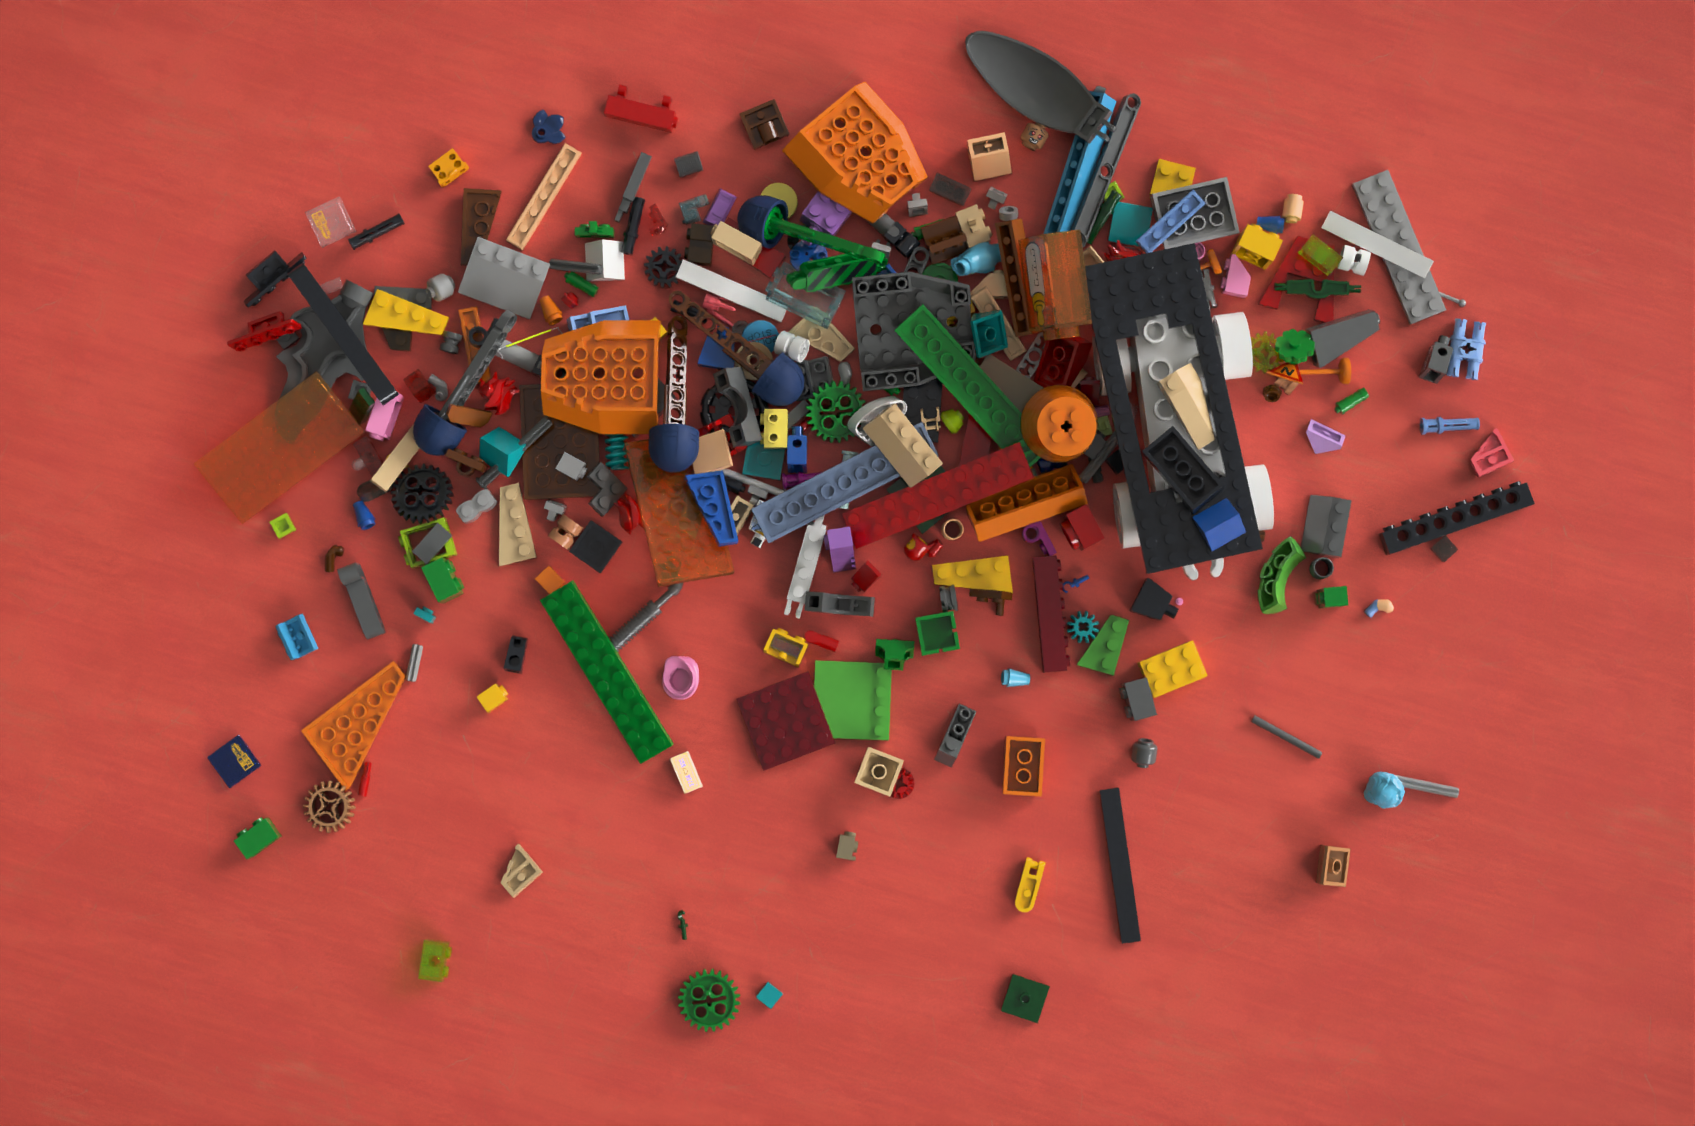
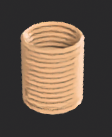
M957 519L945 521L941 528L942 535L948 540L960 538L964 531L963 524ZM950 521L956 522L960 527V533L955 538H951L945 533V526Z

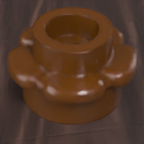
M1269 385L1263 389V396L1268 402L1278 401L1282 394L1281 389L1276 385Z

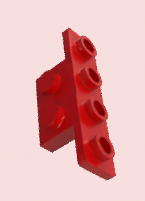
M278 311L248 322V334L227 341V345L236 351H245L246 348L261 345L268 340H275L282 335L292 334L296 330L302 329V326L293 319L285 320L284 313Z

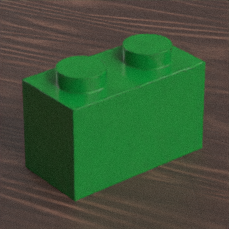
M1347 586L1317 589L1318 593H1315L1316 605L1319 604V608L1348 606Z
M260 817L252 823L253 827L247 830L245 828L237 834L238 838L234 842L247 860L253 858L282 837L270 818L263 819Z

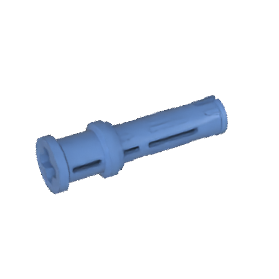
M1441 417L1436 419L1420 418V433L1425 435L1431 432L1441 434L1444 431L1479 430L1480 420L1479 418L1444 420Z

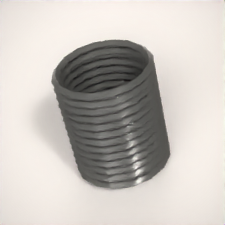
M698 151L674 158L680 178L698 171L700 172L701 170L703 171Z
M1321 557L1311 562L1309 571L1314 578L1324 579L1332 575L1334 565L1330 559ZM1319 560L1324 561L1328 566V572L1325 576H1320L1315 571V564Z

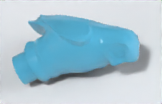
M982 242L969 248L958 257L951 259L952 270L959 276L994 271L995 265L1001 262L998 243L989 244V242Z

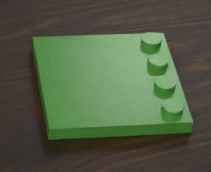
M815 660L814 687L834 738L889 740L892 670L884 669V663Z

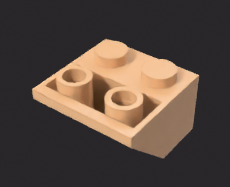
M1005 132L967 140L966 145L974 181L1012 174Z

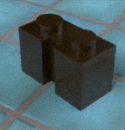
M692 223L691 228L687 229V240H690V245L685 247L684 258L688 259V262L695 265L711 266L714 244L710 233L714 226Z

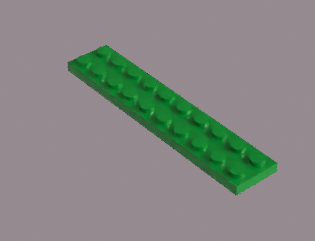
M923 304L894 330L1001 449L1020 442L1030 467L1041 458L1024 441L1021 432L1022 413Z
M574 580L542 598L540 602L639 763L642 764L671 747L674 743Z

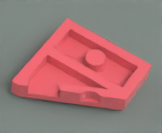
M1497 428L1494 429L1470 460L1478 478L1514 461Z

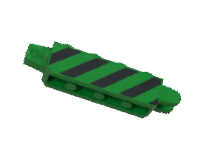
M841 254L807 261L799 266V271L789 273L786 276V281L791 284L793 289H804L806 292L834 288L839 285L852 284V277L877 275V272L885 270L888 259L884 257L882 264H876L848 254Z

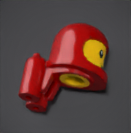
M913 533L911 535L912 539L904 546V553L913 561L922 559L926 553H928V557H934L943 547V543L937 538L935 541L933 540L927 544L921 537Z

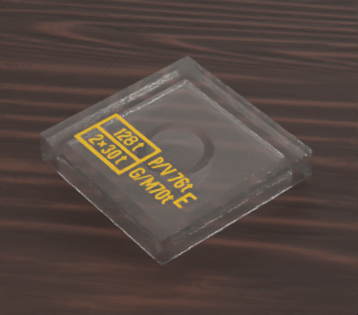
M340 196L305 212L322 248L357 232Z

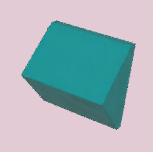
M1002 310L972 315L970 322L977 358L1008 348Z
M497 427L480 438L479 458L489 466L497 465V470L509 477L525 452L523 449L526 444L519 445L520 439L501 427Z

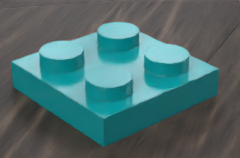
M760 441L746 448L742 474L780 481L785 449H764V444H760Z

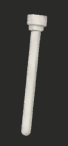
M727 468L723 469L724 476L741 481L747 485L755 486L777 496L784 492L782 489Z

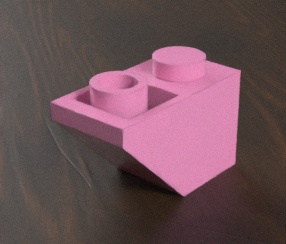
M1231 254L1229 259L1226 258L1224 270H1227L1226 277H1222L1220 288L1223 289L1222 294L1246 298L1251 276L1236 254Z

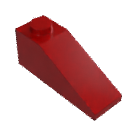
M867 560L851 578L853 581L851 585L858 592L862 590L865 593L881 577V573Z

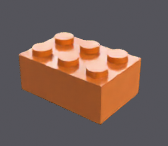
M1005 736L1002 794L1042 797L1045 738Z

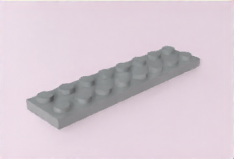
M1389 170L1353 183L1352 187L1370 230L1423 255ZM1382 258L1409 325L1446 311L1430 270L1426 278H1423Z

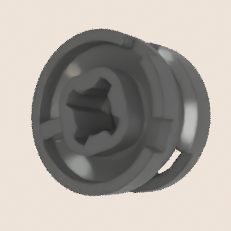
M953 584L946 588L940 586L943 613L952 609L958 611L955 585Z

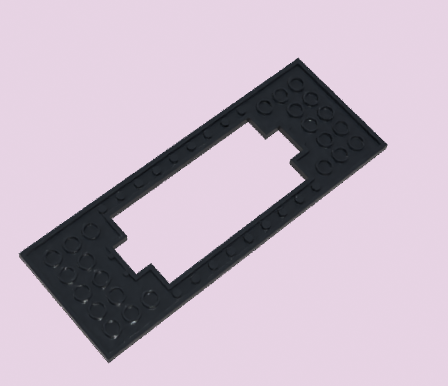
M1195 243L1080 267L1079 270L1146 574L1262 550L1263 547ZM1165 314L1169 329L1192 324L1225 477L1218 478L1224 485V490L1195 514L1183 502L1176 503L1172 488L1149 492L1116 340L1139 335L1136 320ZM1227 498L1239 513L1246 533L1211 552L1192 517Z

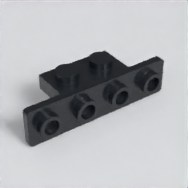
M274 250L250 270L246 276L257 287V290L244 300L247 307L257 305L265 293L269 294L276 288L275 285L278 282H283L289 278L288 272L302 262L305 264L307 258L303 252L287 264Z

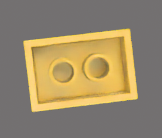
M1247 224L1240 233L1231 254H1236L1238 258L1266 270L1274 261L1283 240L1279 239L1280 236L1276 233L1269 232L1268 234L1262 231V227L1256 224Z
M1193 640L1138 662L1143 678L1147 677L1152 698L1208 676Z

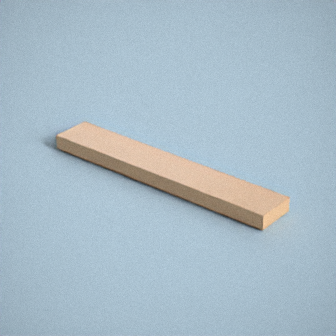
M566 143L563 145L507 237V242L522 251L524 250L582 154L580 151Z

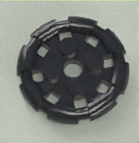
M746 379L749 393L751 392L755 396L751 400L753 408L759 409V415L756 416L761 433L764 425L760 424V415L764 414V409H769L768 403L752 392L755 383ZM716 383L712 388L706 390L700 403L702 405L700 418L703 427L729 414V408L733 406L725 395H722L719 399L716 397L715 394L718 393ZM710 406H715V413H709ZM722 425L721 430L723 429L726 432H729L728 429L730 427L727 425Z

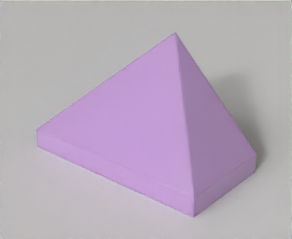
M1312 419L1306 430L1315 454L1339 450L1345 439V435Z

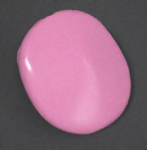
M671 656L667 658L662 677L665 692L669 697L676 700L690 698L695 693L699 683L697 663L687 656Z

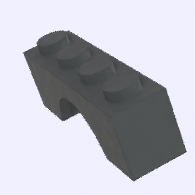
M742 367L725 368L714 373L713 376L718 393L725 395L730 400L735 411V421L728 429L733 447L750 446L761 441L762 436Z

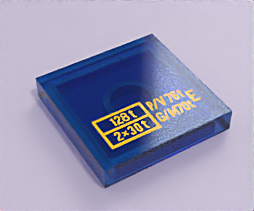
M237 735L207 757L229 788H232L262 766L241 735Z

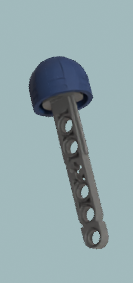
M510 310L502 313L495 324L496 326L491 330L442 410L440 411L424 404L417 415L413 426V435L416 444L424 452L435 456L445 455L448 449L454 450L461 442L467 429L461 424L450 422L446 415L447 409L450 404L463 406L497 353V350L506 339L508 332L511 331L517 321V315Z

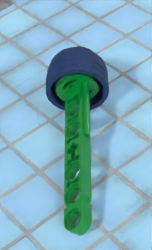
M761 195L750 198L741 206L738 213L737 221L740 232L757 240L766 248L776 246L783 234L876 264H882L885 254L879 250L788 222V206L786 202L774 197Z

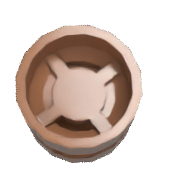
M563 514L557 522L558 527H553L548 537L569 550L574 542L573 537H578L583 527Z

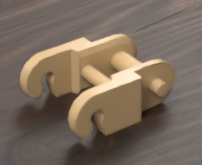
M936 407L937 417L931 419L924 418L923 408L920 409L921 422L925 425L926 431L937 429V432H939V428H941V425H938V422H940L939 407ZM936 421V425L927 426L926 422Z

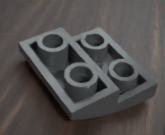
M829 356L804 360L801 363L795 362L800 367L804 376V389L796 402L807 400L808 398L813 399L814 396L811 392L818 393L817 386L824 389V382L831 386L833 375Z

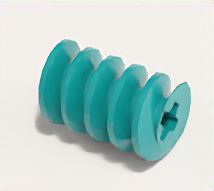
M605 434V436L610 437L605 440V443L610 445L605 448V451L610 452V454L605 455V458L611 460L605 463V466L611 468L609 470L630 469V467L624 465V463L629 462V459L624 458V455L629 454V451L624 450L625 447L629 446V444L624 443V440L629 439V436Z

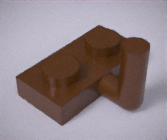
M970 589L969 596L977 597L976 601L988 602V599H993L992 602L997 603L996 615L1003 616L1005 600H1012V593L1005 591Z

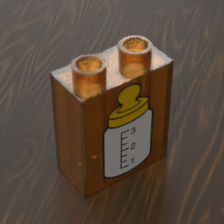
M1081 230L1047 233L1019 239L1029 331L1043 330L1044 341L1080 336L1079 325L1092 324Z

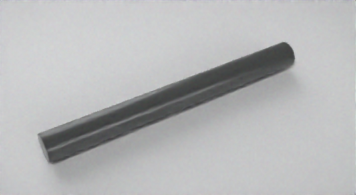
M1256 715L1253 716L1252 723L1318 759L1322 755V752Z

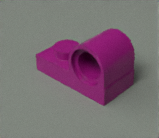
M1041 521L1029 524L1022 530V539L1025 542L1034 543L1038 540L1041 541L1042 544L1039 546L1044 555L1052 556L1057 553ZM1028 529L1036 531L1034 539H1029L1026 536Z

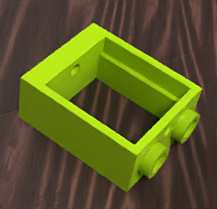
M443 517L436 521H430V523H424L400 531L401 536H398L401 547H405L407 553L404 555L407 566L410 565L414 569L427 565L422 560L416 561L415 555L412 552L413 548L409 535L433 528L437 523L451 534L446 518ZM452 537L444 545L446 553L436 555L429 563L442 557L446 559L458 555Z

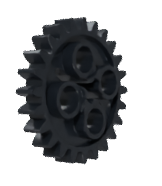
M425 464L422 465L421 469L415 465V470L413 471L408 467V473L401 472L403 478H396L398 484L392 485L395 490L391 491L393 497L391 501L395 504L393 506L394 509L406 521L410 518L413 524L416 519H418L419 524H422L423 519L430 523L431 517L436 521L437 514L443 516L442 510H449L446 504H452V500L449 497H453L454 494L451 491L453 486L450 484L449 477H447L445 472H441L439 467L434 470L433 465H430L428 469ZM413 483H417L415 487H410ZM436 483L435 486L429 487L430 484ZM432 500L435 501L433 504L427 505L428 502ZM411 501H416L414 504L408 505Z

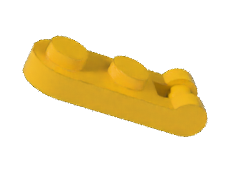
M1026 857L1015 898V906L1019 911L1029 912L1033 909L1045 862L1032 861V858ZM1030 868L1037 870L1036 875L1029 874Z

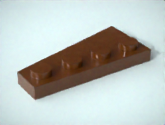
M463 189L460 265H468L477 237L488 240L502 193L501 190Z

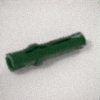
M1112 189L1105 203H1102L1100 206L1101 209L1087 240V243L1091 245L1110 214L1113 215L1115 206L1123 197Z

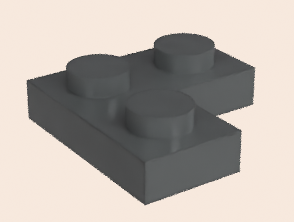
M599 462L587 475L600 489L588 504L602 517L605 516L614 505V502H617L628 488L602 462Z

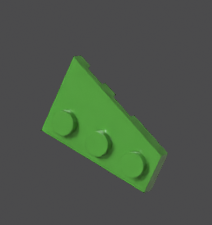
M1110 615L1077 665L1114 675L1129 620Z

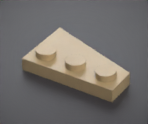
M817 307L789 331L795 337L800 336L808 339L810 346L839 362H842L855 350Z

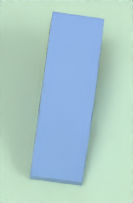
M625 305L571 316L567 319L569 331L603 320H629Z

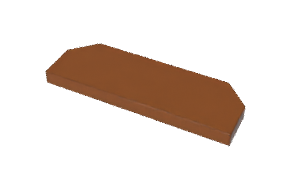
M450 404L446 415L450 422L482 427L489 422L492 412Z

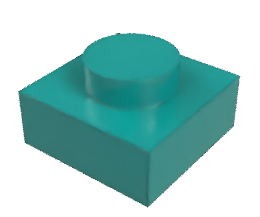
M425 606L422 609L417 607L413 613L432 624L436 619V616L432 615L434 611Z

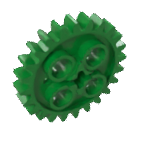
M832 380L831 386L824 382V389L817 386L819 392L815 393L812 391L811 393L814 398L807 399L811 402V405L805 406V408L810 410V412L805 413V416L811 418L807 421V424H813L810 430L814 431L817 429L815 435L818 437L823 434L822 440L824 441L829 437V442L833 443L834 438H836L837 442L840 443L841 437L848 441V435L855 437V434L848 429V426L842 424V418L846 415H849L851 418L856 411L863 407L861 405L866 401L864 399L859 400L862 394L860 392L855 394L856 387L849 390V383H846L843 387L842 381H839L838 385H836L835 381ZM847 396L849 399L848 404L841 406V398ZM825 398L830 400V405L827 408L821 406V402ZM835 407L839 410L853 409L852 412H838L837 416L832 413L819 414L822 411H835ZM830 417L832 420L831 425L824 427V419Z
M712 968L710 974H708L707 970L703 969L702 975L696 971V978L692 975L689 976L690 983L687 981L683 982L686 988H680L684 995L678 996V999L683 1000L678 1006L684 1007L680 1014H687L685 1021L691 1019V1027L696 1023L698 1024L697 1030L704 1026L705 1032H707L709 1027L715 1032L716 1026L721 1030L723 1029L722 1023L730 1025L728 1018L735 1019L732 1012H739L735 1005L741 1004L740 1001L736 1000L741 995L734 992L738 989V986H731L734 979L727 981L728 974L722 977L721 970L714 974V969ZM715 984L721 985L723 988L722 993L715 994L712 991V986ZM696 987L702 988L703 996L696 997L693 994V989ZM707 995H710L712 999L726 996L725 1000H714L711 1005L708 1002L692 1003L696 1000H705ZM718 1003L724 1004L726 1011L718 1013L715 1010V1005ZM704 1007L707 1014L699 1016L696 1013V1008Z

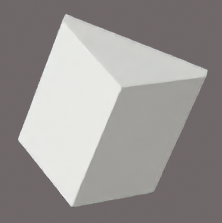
M602 239L585 243L586 263L600 264L602 266L600 275L586 273L587 281L625 280L624 254L621 253L622 241Z

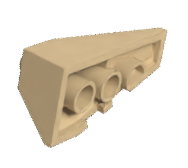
M1189 363L1157 383L1158 387L1196 448L1199 450L1214 441L1215 437L1202 382L1192 364Z

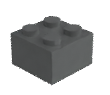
M1147 677L1121 684L1122 688H1119L1121 699L1126 701L1127 706L1124 707L1127 718H1130L1131 721H1137L1157 715Z

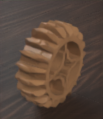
M323 781L320 783L321 788L318 785L313 786L316 792L308 791L312 796L311 798H304V800L309 802V804L303 805V808H309V811L304 812V815L311 816L307 819L308 823L313 820L315 821L312 825L313 828L320 825V832L325 827L327 833L331 832V828H333L334 832H338V825L342 829L345 828L343 821L348 824L351 822L347 816L354 817L355 814L350 812V809H356V806H350V802H354L355 798H348L352 794L351 791L344 793L346 786H342L339 789L340 782H336L333 787L332 781H328L327 786ZM333 791L340 796L332 800L324 792ZM318 796H319V797H320L319 800H320V802H321V807H320V809L316 812V811H315V802H316V799H317ZM327 801H328V804H330V803H335V804H333V806L331 807L332 812H331V810L323 811V810H325L326 807L328 806V805H327ZM343 801L344 811L342 816L340 817L338 812V806ZM329 814L331 818H334L335 822L328 823L319 817Z

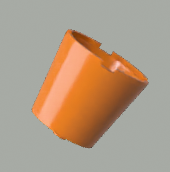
M1053 385L1039 390L1026 403L1021 415V432L1025 443L1037 456L1051 462H1067L1078 458L1089 449L1097 434L1098 418L1092 402L1084 393L1070 386ZM1064 421H1067V423L1070 424V427L1067 428V431H1064V429L1061 428V425L1064 424Z

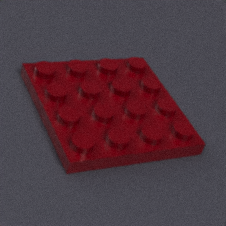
M809 671L737 698L763 771L835 744Z

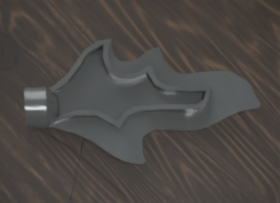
M346 279L338 297L332 299L331 302L366 348L363 322L366 307L374 293ZM311 306L300 309L290 317V319L301 324L302 337L296 346L285 349L276 356L285 364L288 372L287 382L277 402L275 411L276 426L285 440L291 444L302 429L320 413L337 378L345 373H349L364 381Z

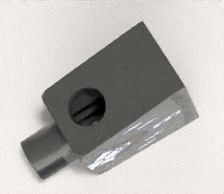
M1440 335L1438 341L1434 342L1429 348L1419 378L1437 384L1446 375L1453 348L1448 346L1449 337Z

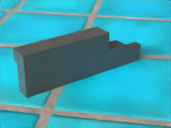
M641 152L622 196L623 200L614 219L616 222L620 223L623 214L628 213L652 156Z

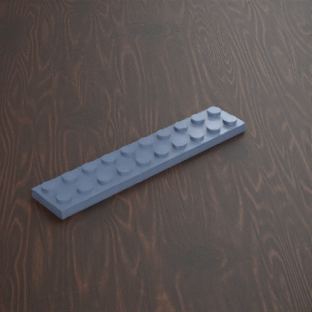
M923 422L914 425V428L938 457L939 455ZM875 445L751 508V511L767 542L771 543L894 480L900 475Z

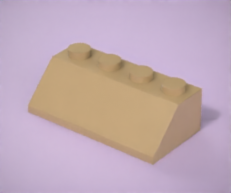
M895 403L888 406L862 428L910 488L928 477L943 464Z

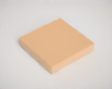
M722 429L699 437V452L696 460L693 462L695 474L720 471L733 466L725 430Z

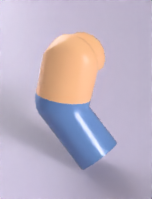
M1377 599L1373 601L1364 613L1371 618L1377 611L1392 612L1394 606L1389 600Z

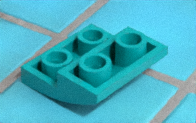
M1118 202L1112 215L1108 241L1117 243V240H1119L1122 244L1139 246L1135 241L1150 228L1153 208Z

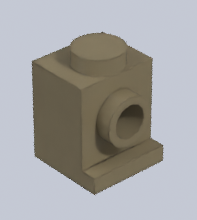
M845 831L844 834H840L836 858L856 860V856H852L853 852L857 853L859 841H855L856 833Z

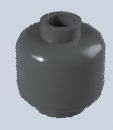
M1140 738L1133 744L1131 759L1137 763L1138 767L1148 768L1149 765L1156 762L1158 748L1153 743V740Z

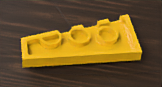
M1008 556L932 565L935 585L951 586L954 584L955 587L997 590L1013 594Z

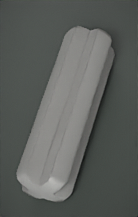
M412 645L405 678L407 681L415 682L417 679L423 650L422 645Z

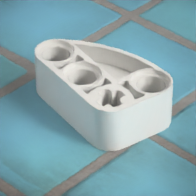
M895 396L873 400L853 414L848 421V429L863 442L873 447L875 443L862 428L894 403H897L898 408L905 415L907 404Z

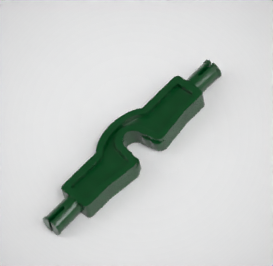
M1313 279L1288 280L1286 283H1274V291H1286V294L1306 295L1312 299H1323L1329 295L1347 296L1349 293H1361V285H1349L1347 281L1326 279L1321 282V290L1316 291Z

